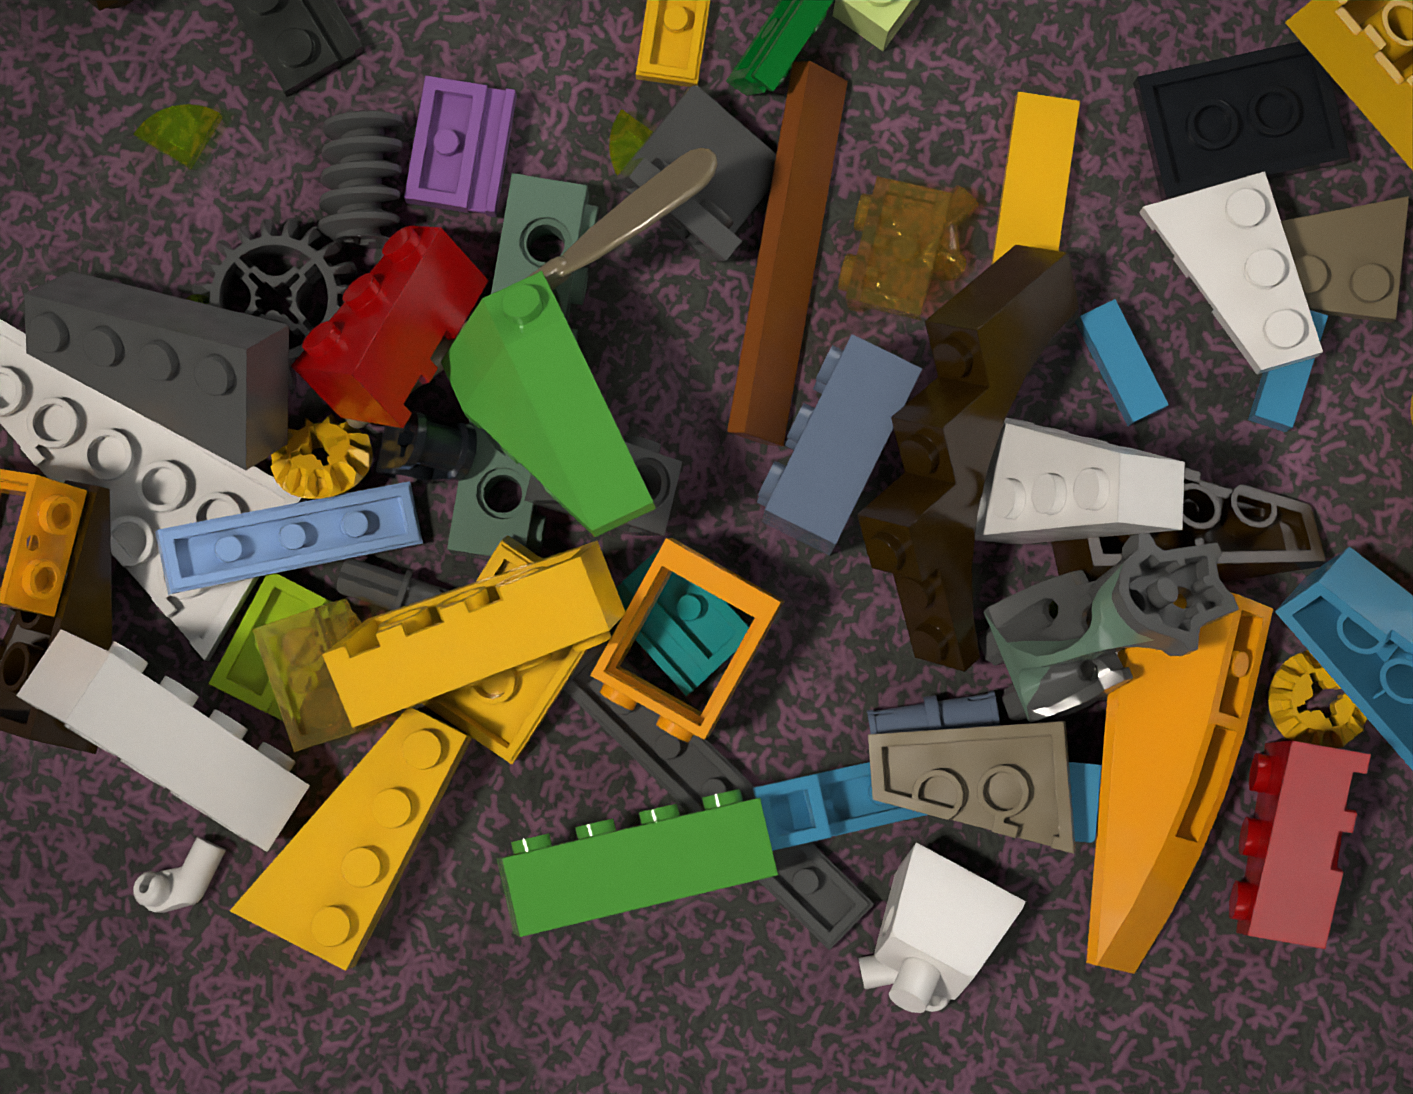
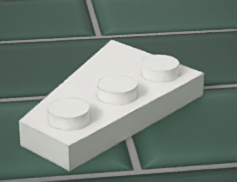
M1265 171L1142 207L1139 212L1152 231L1156 230L1174 254L1173 260L1186 278L1190 276L1213 308L1212 313L1256 374L1312 359L1323 353Z

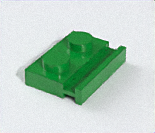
M779 0L726 82L746 96L765 93L767 89L770 92L774 91L790 72L793 61L808 38L822 24L827 15V10L834 0Z

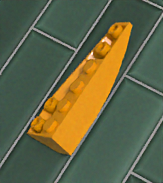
M1231 593L1239 610L1216 622L1201 627L1198 650L1191 654L1169 656L1162 650L1141 647H1128L1118 651L1117 656L1123 667L1130 668L1133 678L1107 696L1086 963L1135 974L1171 915L1200 858L1232 776L1246 731L1273 608L1239 594ZM1178 594V598L1173 604L1182 609L1186 608L1187 600L1183 595Z

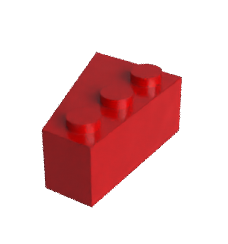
M408 226L393 234L383 246L382 253L384 256L370 273L360 276L349 285L343 294V305L329 321L316 326L303 341L302 348L304 351L291 367L341 418L404 428L412 414L404 405L406 399L418 380L422 384L430 383L438 369L430 359L443 336L448 340L456 338L489 280L441 227Z

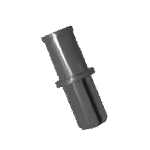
M354 558L346 559L337 579V590L339 593L389 610H395L450 591L449 589L413 578V571L407 570L404 576Z

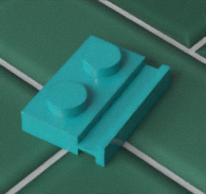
M661 547L616 588L625 611ZM672 572L635 640L677 687L688 696L735 654L750 625L731 604Z

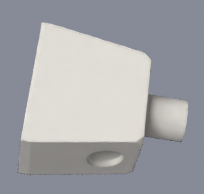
M916 842L894 875L874 956L880 963L899 972L889 992L890 999L899 1007L914 1013H922L926 1010L933 992L947 999L955 1000L979 972L1023 909L1026 901Z

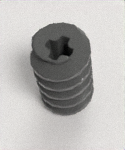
M359 110L334 115L325 120L323 132L332 141L323 146L321 156L325 162L332 166L323 169L320 174L322 185L330 189V191L321 195L319 207L330 216L319 221L317 230L326 239L333 242L337 241L339 244L349 247L383 249L389 237L380 234L381 228L399 223V216L382 210V203L400 199L401 192L383 185V178L397 176L402 173L401 166L384 160V154L403 149L402 141L385 135L386 129L399 127L404 124V119L401 115L378 110Z

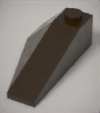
M1185 467L1182 530L1150 533L1157 547L1164 551L1218 543L1222 552V556L1217 562L1221 582L1321 567L1326 562L1311 504L1240 484L1235 489L1201 480V472ZM1133 534L1051 541L1058 575L1083 570L1089 582L1096 581L1122 559V547Z
M65 480V484L87 490L55 617L10 608L16 613L3 641H0V731L32 741L96 754L98 746L65 727L64 722L33 707L16 696L61 629L107 651L112 645L110 489L98 485Z

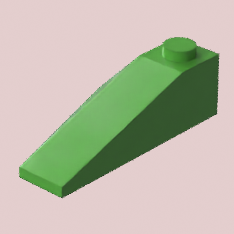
M540 271L482 298L441 361L465 416L479 429L482 427L500 444L505 454L516 464L520 463L542 483L545 491L594 537L656 509L543 272Z

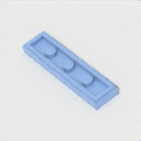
M410 481L155 531L168 595L423 544Z

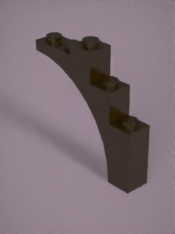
M1015 245L925 320L938 377L891 417L905 473L857 514L871 568L893 574L915 658L966 672L980 658L973 617L972 563L978 511L988 466L1003 423L1026 375L1051 338L1079 310L1068 252Z

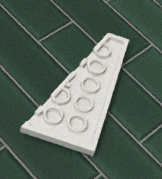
M0 319V424L47 478L62 483L65 480L110 489L112 555L152 597L153 602L180 629L205 661H210L259 577L168 595L155 531L304 502L306 498L297 497L284 491L276 483L274 477L253 466L248 470H244L26 354V334Z

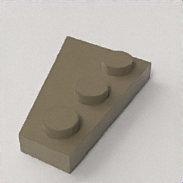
M1409 196L1281 221L1309 310L1325 315L1392 323L1396 320Z
M1066 721L868 735L873 800L942 819L977 826L1005 836L1029 840L1072 854L1076 853Z

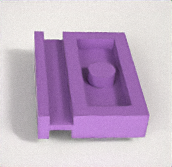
M425 76L404 195L406 203L469 213V211L483 213L490 217L497 216L517 99L514 89L506 88L505 91L488 88L487 85Z

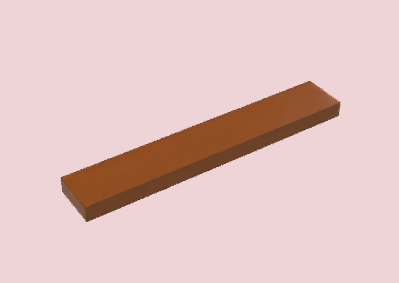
M812 61L793 62L727 428L729 433L770 446H784L848 83L847 80Z

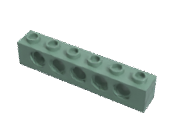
M512 173L491 294L525 279L547 263L537 261L530 255V249L535 240L546 235L558 237L565 244L564 250L559 256L561 257L588 229L598 222L599 206L589 205L590 197L587 185ZM582 267L572 272L566 281L552 290L567 323H569L572 304L583 305L589 273V268ZM570 328L577 341L578 329ZM469 420V424L474 426L477 433L476 454L469 473L458 482L447 550L452 555L489 560L500 541L508 535L532 552L541 554L547 516L536 515L538 505L524 501L531 473L520 463L516 464L505 454L500 444L482 427L479 429ZM501 481L515 482L522 489V498L519 505L507 513L495 512L488 505L489 491L495 484Z

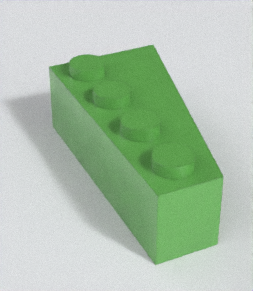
M740 789L702 797L705 809L702 811L679 815L676 803L639 812L641 825L616 830L614 819L612 818L575 827L577 840L552 845L550 834L548 833L511 842L513 854L497 858L513 934L523 937L777 876V868L760 798L743 801Z

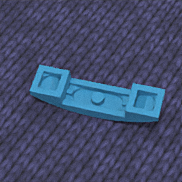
M870 762L753 788L755 798H760L772 851L927 815L873 800Z

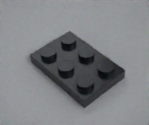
M1301 41L1138 76L1133 83L1161 201L1264 171L1267 179L1270 180L1343 164L1350 158L1330 74Z

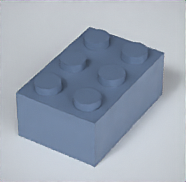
M851 334L844 350L832 345L816 377V383L813 388L814 391L822 395L815 408L803 403L787 435L788 439L785 444L786 447L794 451L786 466L774 461L759 491L757 503L766 507L762 523L830 556L893 430L891 417L905 405L922 368Z

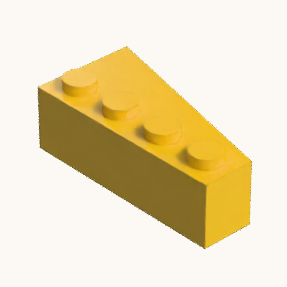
M1311 0L1285 22L1286 25L1413 171V0Z
M594 541L368 618L323 653L322 656L351 726L354 728L401 709H406L409 706L419 705L454 689L464 690L477 686L491 679L494 674L515 667L516 671L532 668L549 660L552 657V652L570 645L573 646L575 652L600 645L611 638L609 631L626 612L599 543Z
M409 706L230 909V912L345 971L355 967L460 764L472 737L417 708Z

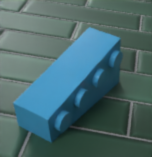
M1348 547L1306 576L1276 609L1275 613L1413 771V595L1351 547Z

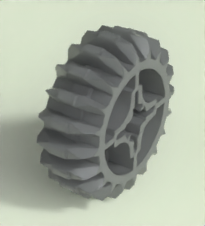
M263 219L260 225L261 237L254 238L250 230L243 225L237 228V236L242 244L236 249H233L223 239L217 242L216 247L225 259L220 265L212 260H203L201 268L213 278L212 283H195L192 291L197 297L210 301L207 305L229 310L232 292L241 278L251 293L250 306L244 314L288 324L289 332L295 335L303 344L307 335L314 329L305 315L306 301L316 291L313 285L324 277L328 291V304L323 323L329 321L343 305V294L349 287V285L344 284L354 279L358 274V270L353 262L337 264L344 253V249L337 241L329 243L321 249L324 237L317 230L318 227H312L301 240V226L297 220L288 219L284 225L282 235L278 236L274 222L271 219ZM282 256L294 257L307 262L300 270L294 266L288 272L279 276L266 275L255 266V264L263 260ZM259 284H263L272 294L276 292L282 298L292 293V297L285 299L291 305L289 308L290 312L299 322L294 324L285 314L280 315L275 310H271L265 315L264 311L272 308L266 303L268 298L259 289ZM302 344L289 349L288 390L296 387V372L291 365L304 351Z

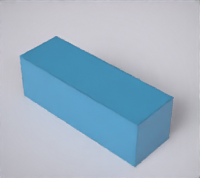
M1116 299L1079 316L1075 323L1127 426L1129 427L1165 409L1169 404Z
M1310 310L1320 341L1328 315ZM1315 358L1264 372L1248 420L1283 432L1292 429Z

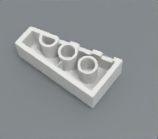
M1005 418L988 466L977 516L975 540L1006 544H1029L1182 530L1185 462L1133 448L1112 445L1106 441L1094 438L1081 437L1070 434L1067 431L1035 425L1024 420Z
M61 629L16 696L33 707L64 722V726L111 755L118 756L125 765L161 787L168 788L174 796L239 837L268 852L310 786L290 773L296 762L265 742H262L258 750L242 740L248 729L224 713L214 709L208 718L193 708L199 696L175 680L165 676L161 683L157 684L142 674L148 662L121 644L113 642L107 651Z

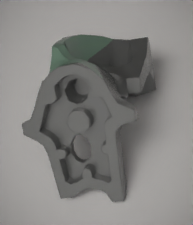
M1150 533L1133 534L1122 547V559L1096 581L1089 582L1083 570L1073 571L1042 581L987 607L984 614L990 627L979 637L978 641L987 661L991 662L994 666L1005 664L1013 685L1004 689L1002 701L1009 718L1013 721L1028 719L1029 723H1037L1075 713L1099 701L1133 678L1130 668L1123 667L1115 653L1125 648L1141 647L1162 650L1169 656H1184L1198 650L1201 627L1216 622L1239 610L1233 594L1226 589L1219 579L1217 562L1222 556V552L1218 543L1164 551L1157 547ZM1178 594L1183 595L1187 600L1186 608L1184 609L1173 604L1177 600ZM1052 601L1058 605V615L1055 620L1050 610V603ZM1096 664L1098 669V677L1094 680H1091L1094 666Z

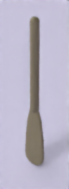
M697 148L683 154L588 229L561 257L551 259L529 276L542 271L551 290L566 281L572 272L600 259L646 230L699 193L710 182L718 166L716 154L707 148ZM467 321L463 324V326H462V328L460 329L459 333L461 332V330L463 329V327L465 326V324L467 323ZM444 337L438 344L430 358L438 367L434 376L444 370L441 361L456 338L448 340ZM419 380L416 382L411 393L423 385ZM346 419L349 426L356 429H361L370 424L369 422Z

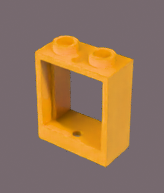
M0 469V496L1 493L25 497L2 586L0 587V606L55 617L87 490L35 474ZM29 536H31V537H30V541H29V545H28V548H27V539L29 538Z
M666 538L590 676L604 683L599 692L612 702L631 711L639 703L659 714L660 717L656 725L672 736L690 743L694 735L705 740L711 735L785 601L674 538ZM672 572L754 617L752 624L703 712L621 667Z

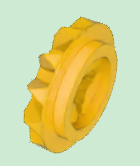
M330 414L322 423L313 424L305 417L302 429H288V444L271 454L272 465L270 467L276 483L284 491L301 498L322 499L339 495L357 485L366 476L371 467L373 452L368 434H362L360 429L349 426L347 421L339 424L337 419ZM324 447V450L329 455L327 457L328 465L323 466L321 460H317L316 456L312 454L314 449Z
M1308 650L1290 657L1276 671L1269 687L1268 706L1275 726L1289 741L1331 748L1344 747L1354 737L1364 731V724L1367 720L1366 716L1346 693L1338 695V699L1329 704L1332 713L1330 718L1333 725L1329 718H1325L1320 710H1303L1298 712L1297 707L1306 704L1305 700L1313 696V689L1311 687L1313 681L1309 674H1311L1314 682L1318 681L1319 686L1323 690H1338L1341 688Z

